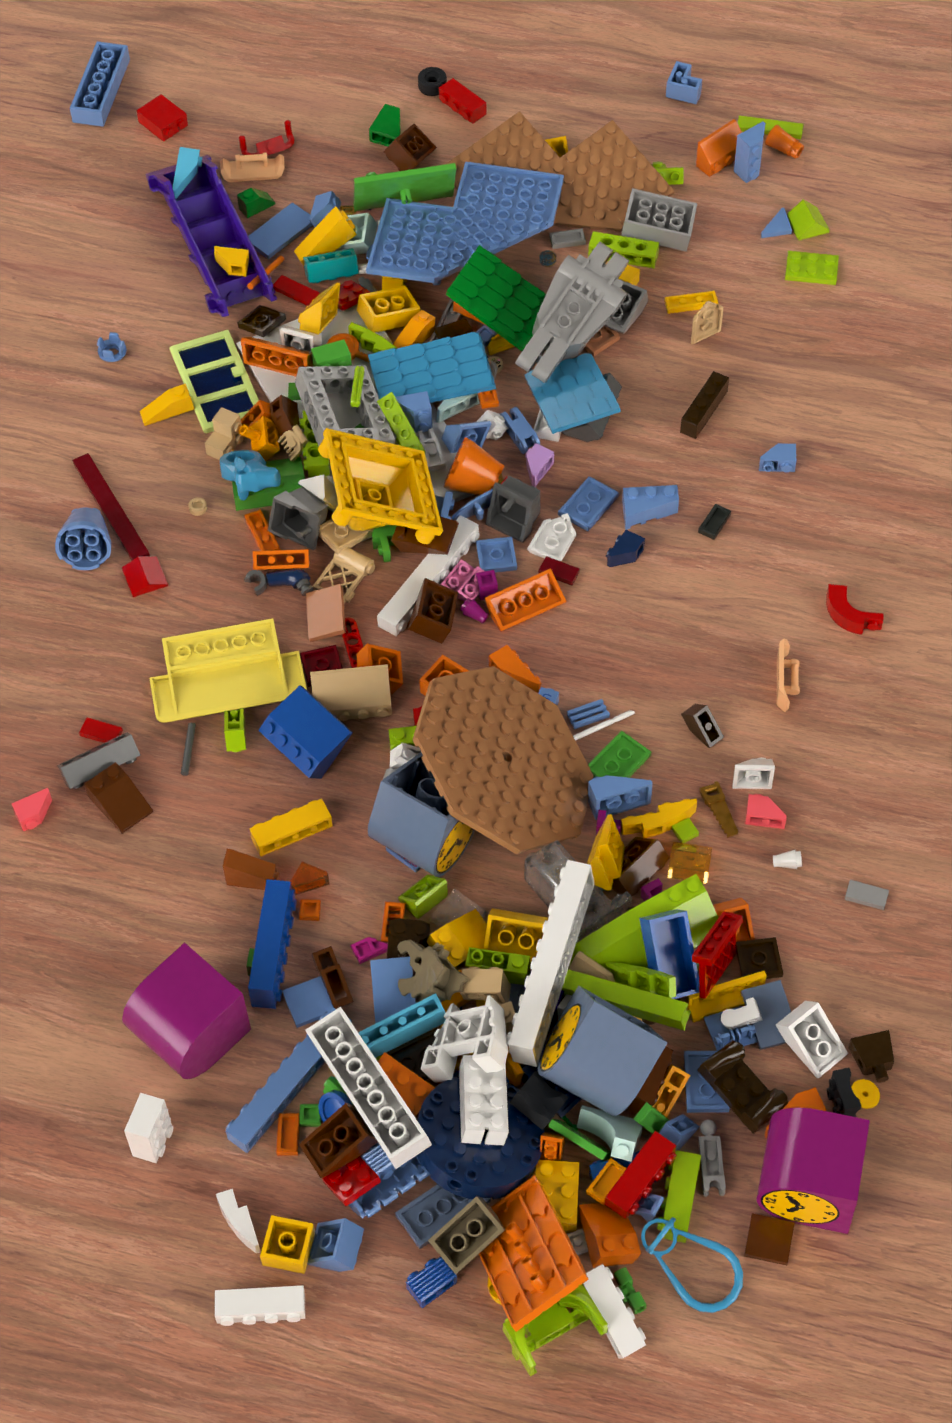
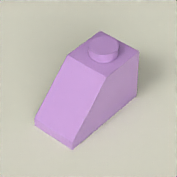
M537 443L532 449L529 448L525 455L527 470L531 484L536 487L554 464V452Z

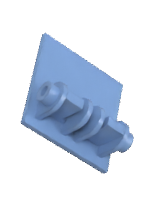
M723 1012L704 1017L717 1051L732 1040L741 1043L743 1047L757 1043L754 1025L747 1024L745 1027L729 1030L721 1022V1014Z

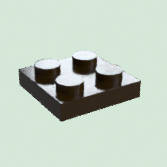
M259 305L237 322L239 329L265 337L286 320V315Z
M776 937L736 942V953L741 977L765 971L766 979L783 977L784 973Z

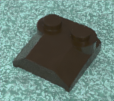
M390 920L387 959L410 957L408 952L404 955L400 954L397 948L398 944L405 940H412L423 945L425 948L429 947L427 940L430 934V924L421 920Z

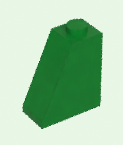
M385 104L369 128V140L388 147L401 135L400 108Z

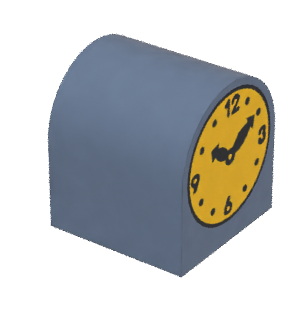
M420 752L381 781L368 823V836L435 877H441L460 859L475 830L449 814L447 810L448 804L444 796H440L434 784L436 780L432 772H428L421 758L423 754Z
M578 985L546 1041L540 1056L538 1073L540 1076L606 1113L617 1116L637 1096L667 1042L648 1024Z

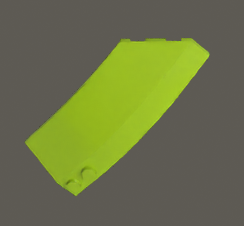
M697 874L646 900L576 943L569 966L575 955L581 951L604 968H606V962L609 961L648 968L639 918L674 909L687 911L693 948H697L718 919L707 890Z

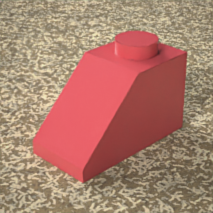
M48 788L11 804L23 831L34 829L37 825L42 824L52 802Z
M749 794L745 824L785 829L787 816L768 796Z

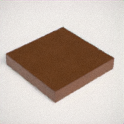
M752 1213L744 1257L787 1266L795 1222Z

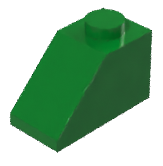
M249 188L237 194L239 210L247 218L275 205V201L267 192L255 188Z

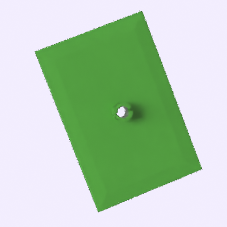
M452 163L354 178V211L384 207L387 198L402 200V204H406L407 201L410 204L412 201L420 202L453 197L456 164Z

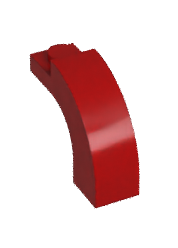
M828 584L826 606L830 617L838 626L851 633L862 635L863 629H882L884 613L863 612L853 608L847 600V586Z

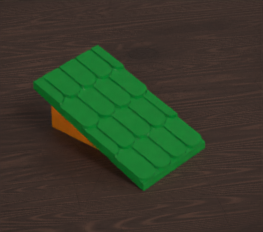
M480 245L446 291V295L454 301L453 311L487 325L520 351H523L533 337L532 330L546 296V293L522 278L519 273Z

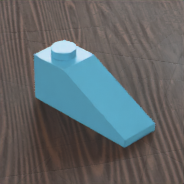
M179 148L172 188L175 199L198 173V167H202L203 157H200V150Z

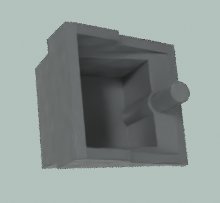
M508 476L502 484L494 483L486 525L524 543L532 532L533 523L540 514V490L523 483L519 479Z
M304 487L289 493L284 491L273 497L268 531L285 540L290 539L309 549L315 550L320 525L326 522L329 506Z

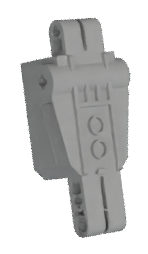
M601 242L596 245L588 258L579 254L577 259L568 255L555 273L539 309L532 330L533 337L523 349L515 364L529 373L537 362L531 375L546 383L561 361L579 356L589 340L612 319L624 302L628 293L622 289L624 282L618 278L625 270L629 260L615 252L609 262L605 264L613 250Z

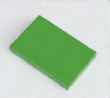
M621 730L588 766L594 776L593 778L607 775L630 778L651 756L652 752Z
M552 1119L548 1126L599 1159L609 1160L612 1157L610 1150L562 1120Z

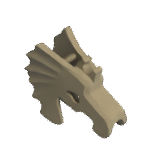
M405 940L398 944L397 948L400 954L404 955L408 952L410 966L416 972L414 977L398 980V988L403 996L411 993V997L416 998L419 1002L436 993L440 1002L450 1001L452 995L456 992H463V986L469 981V978L455 969L449 962L447 957L450 952L444 949L442 944L437 942L433 947L429 946L426 948L412 940Z

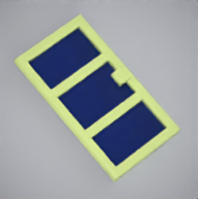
M229 330L176 344L169 348L182 381L187 385L195 413L204 433L214 431L212 419L221 407L239 414L240 419H242L259 401Z

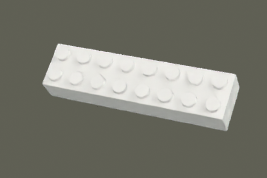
M341 1007L305 1030L395 1169L432 1145L428 1136Z

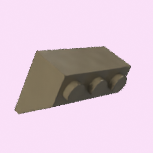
M476 1196L428 1241L453 1272L458 1274L505 1231V1228L482 1197Z

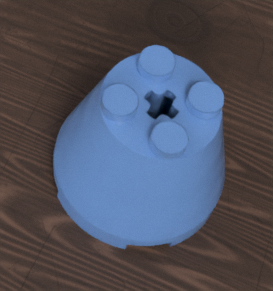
M87 507L72 510L70 516L58 532L55 542V550L59 559H63L66 563L72 565V568L77 570H93L100 567V564L109 558L112 546L108 529L100 510Z

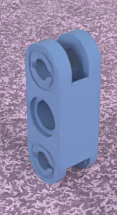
M517 407L510 409L511 418L505 411L500 413L505 419L504 423L508 428L506 432L522 454H525L528 448L536 443L540 445L536 432Z

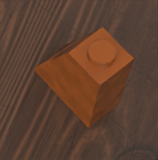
M226 849L223 862L226 885L265 890L267 879L279 880L280 873L277 872L276 864L232 849Z

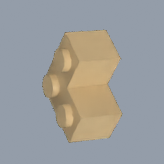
M222 407L212 419L214 432L205 442L206 454L220 460L222 455L234 451L244 438V436L239 434L242 426L240 415Z
M469 967V969H462V974L469 978V981L463 986V992H460L464 1000H484L486 1003L487 996L490 995L499 1005L509 1002L511 985L503 969L498 967H490L489 969Z

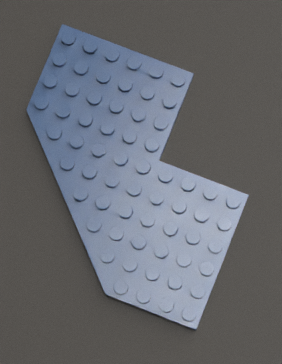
M465 161L453 207L413 201L410 204L407 201L406 204H402V200L387 198L366 267V274L436 283L461 271L479 245L494 255L542 232L554 224L564 175Z

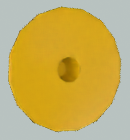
M860 1079L852 1084V1091L860 1100L861 1108L871 1109L879 1103L880 1092L874 1083L866 1079Z

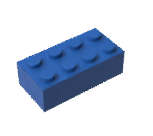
M674 909L639 918L648 968L676 976V997L672 999L699 993V975L697 964L692 962L694 948L687 911Z

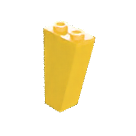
M335 206L294 252L303 265V257L334 252L357 235L354 231L355 225L344 210L339 211Z

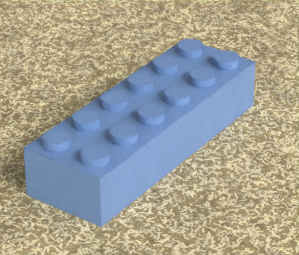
M96 42L70 106L73 123L104 127L130 61L127 45Z

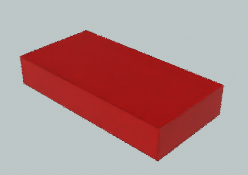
M87 717L79 734L81 737L105 743L120 736L123 729L122 727Z

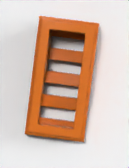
M385 901L381 942H388V936H386V933L389 931L387 925H389L388 918L404 919L405 903ZM389 911H398L400 915L389 914Z

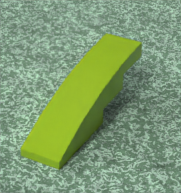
M353 322L348 326L349 334L356 337L358 342H361V349L372 353L392 348L398 349L385 338Z
M606 962V969L614 974L616 983L657 993L669 998L676 997V976L646 967Z

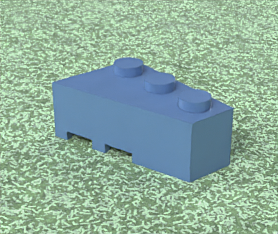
M677 485L623 488L622 505L625 530L639 523L641 525L645 524L646 521L654 518L660 519L678 513L679 495Z

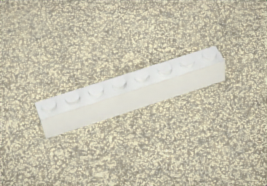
M461 515L457 518L456 521H458L459 525L448 555L428 554L377 615L378 627L394 636L405 630L410 621L424 578L438 584L445 580L449 575V571L458 564L459 559L467 554L472 543L478 540L480 533L477 523Z

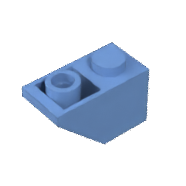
M776 444L760 457L759 471L795 472L796 444Z

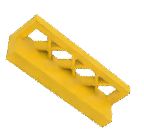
M765 971L715 985L706 999L699 998V993L688 995L686 998V1003H688L687 1010L691 1011L690 1017L692 1022L703 1020L704 1017L723 1012L726 1009H733L739 1006L744 1007L745 1004L741 990L765 984L767 976Z

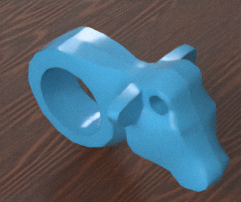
M231 451L220 457L222 478L236 482L239 499L243 501L247 499L249 491L258 492L268 487L280 486V471L274 467H267L266 461L257 451Z

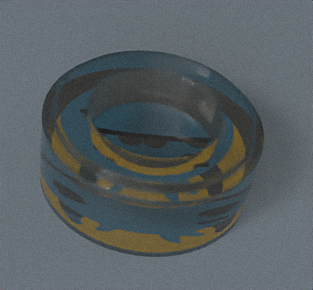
M550 250L541 252L539 256L540 264L545 267L553 266L556 263V254Z

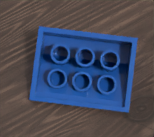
M301 685L268 715L258 730L308 778L322 779L353 733Z

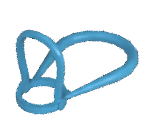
M674 1217L667 1221L665 1219L649 1221L641 1232L643 1247L650 1255H655L676 1292L688 1306L699 1312L714 1313L726 1309L738 1298L743 1287V1270L739 1259L729 1248L718 1242L674 1228V1222L676 1221ZM654 1223L665 1224V1227L656 1239L648 1246L645 1241L647 1228ZM669 1229H671L673 1234L671 1246L664 1251H654ZM678 1234L724 1255L731 1263L735 1273L734 1286L730 1294L722 1301L709 1304L701 1303L692 1298L662 1260V1255L668 1254L674 1248Z

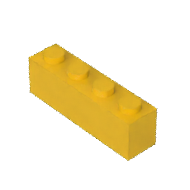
M321 798L310 801L307 805L300 808H293L283 815L274 816L271 820L264 823H257L249 829L251 839L261 857L333 827L332 816Z

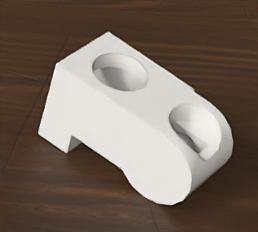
M754 997L746 999L747 1005L744 1007L723 1011L721 1022L727 1029L734 1030L735 1028L745 1027L747 1024L750 1025L762 1021Z

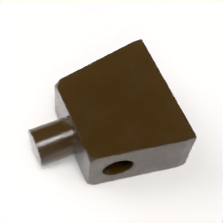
M889 1030L851 1038L849 1050L862 1074H874L878 1083L887 1081L889 1079L887 1071L891 1070L894 1064Z

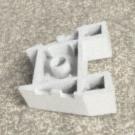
M490 995L487 996L484 1006L460 1010L454 1003H451L444 1015L446 1020L442 1028L437 1029L434 1034L436 1037L432 1046L428 1045L425 1051L421 1070L435 1083L452 1080L457 1057L473 1053L472 1059L486 1073L503 1070L508 1054L504 1009Z

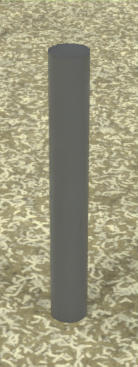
M195 723L188 724L181 774L184 776L189 774L196 728Z

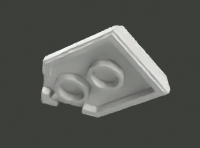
M568 513L552 520L551 518L543 520L527 550L544 559L547 556L562 561L576 537V531L572 526Z

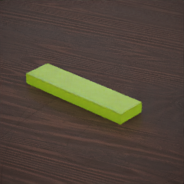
M740 115L738 118V125L742 132L764 121V135H768L774 126L779 125L795 139H801L804 126L802 123Z

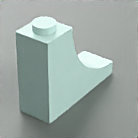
M582 1105L577 1128L591 1132L604 1140L610 1147L612 1157L632 1162L643 1128L637 1121L621 1115L612 1116L605 1111Z

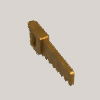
M715 781L712 785L699 788L705 805L711 807L710 811L716 816V820L719 821L718 824L722 825L721 829L724 830V834H727V838L738 835V829L726 804L725 795L719 782ZM717 791L718 793L713 796L707 795L708 793Z

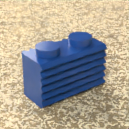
M442 1257L438 1259L432 1258L425 1264L423 1270L420 1272L414 1271L407 1277L406 1288L421 1308H424L446 1292V1290L456 1285L457 1276Z

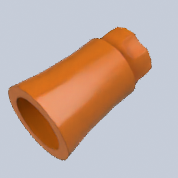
M779 125L772 128L765 141V145L775 148L794 159L798 158L804 149L802 143L784 131Z

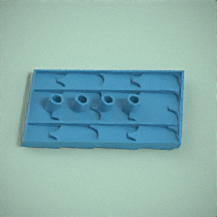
M471 332L452 338L449 336L423 344L417 343L368 355L379 399L390 392H393L395 397L427 391L430 403L496 389L483 340L479 332Z
M584 353L576 358L561 361L546 383L531 375L533 370L524 374L525 380L552 434L621 412L613 392H611L591 353Z

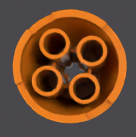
M465 437L450 467L443 487L452 491L482 495L493 489L495 482L498 483V477L502 473L504 465L474 441Z

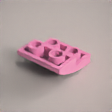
M461 559L441 585L459 592L458 599L466 601L468 598L475 600L479 595L476 573L484 572V570L478 566L475 569Z

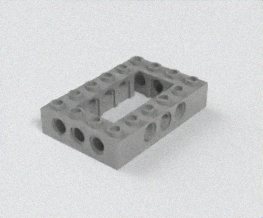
M363 365L365 370L360 406L356 409L362 420L361 425L364 428L347 429L339 428L326 393L343 394V392H352L356 366H308L298 368L295 385L318 446L324 439L323 432L326 428L392 444L395 443L390 425L377 403L379 398L366 365Z

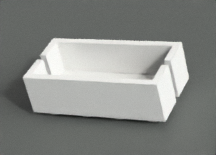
M463 1055L459 1066L461 1143L481 1144L485 1129H487L485 1144L504 1146L509 1133L506 1063L503 1070L486 1073L472 1059L473 1055Z

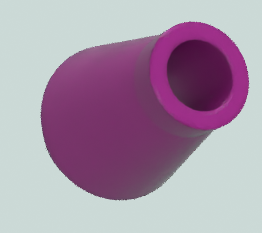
M468 598L460 608L463 615L482 624L489 616L474 599Z

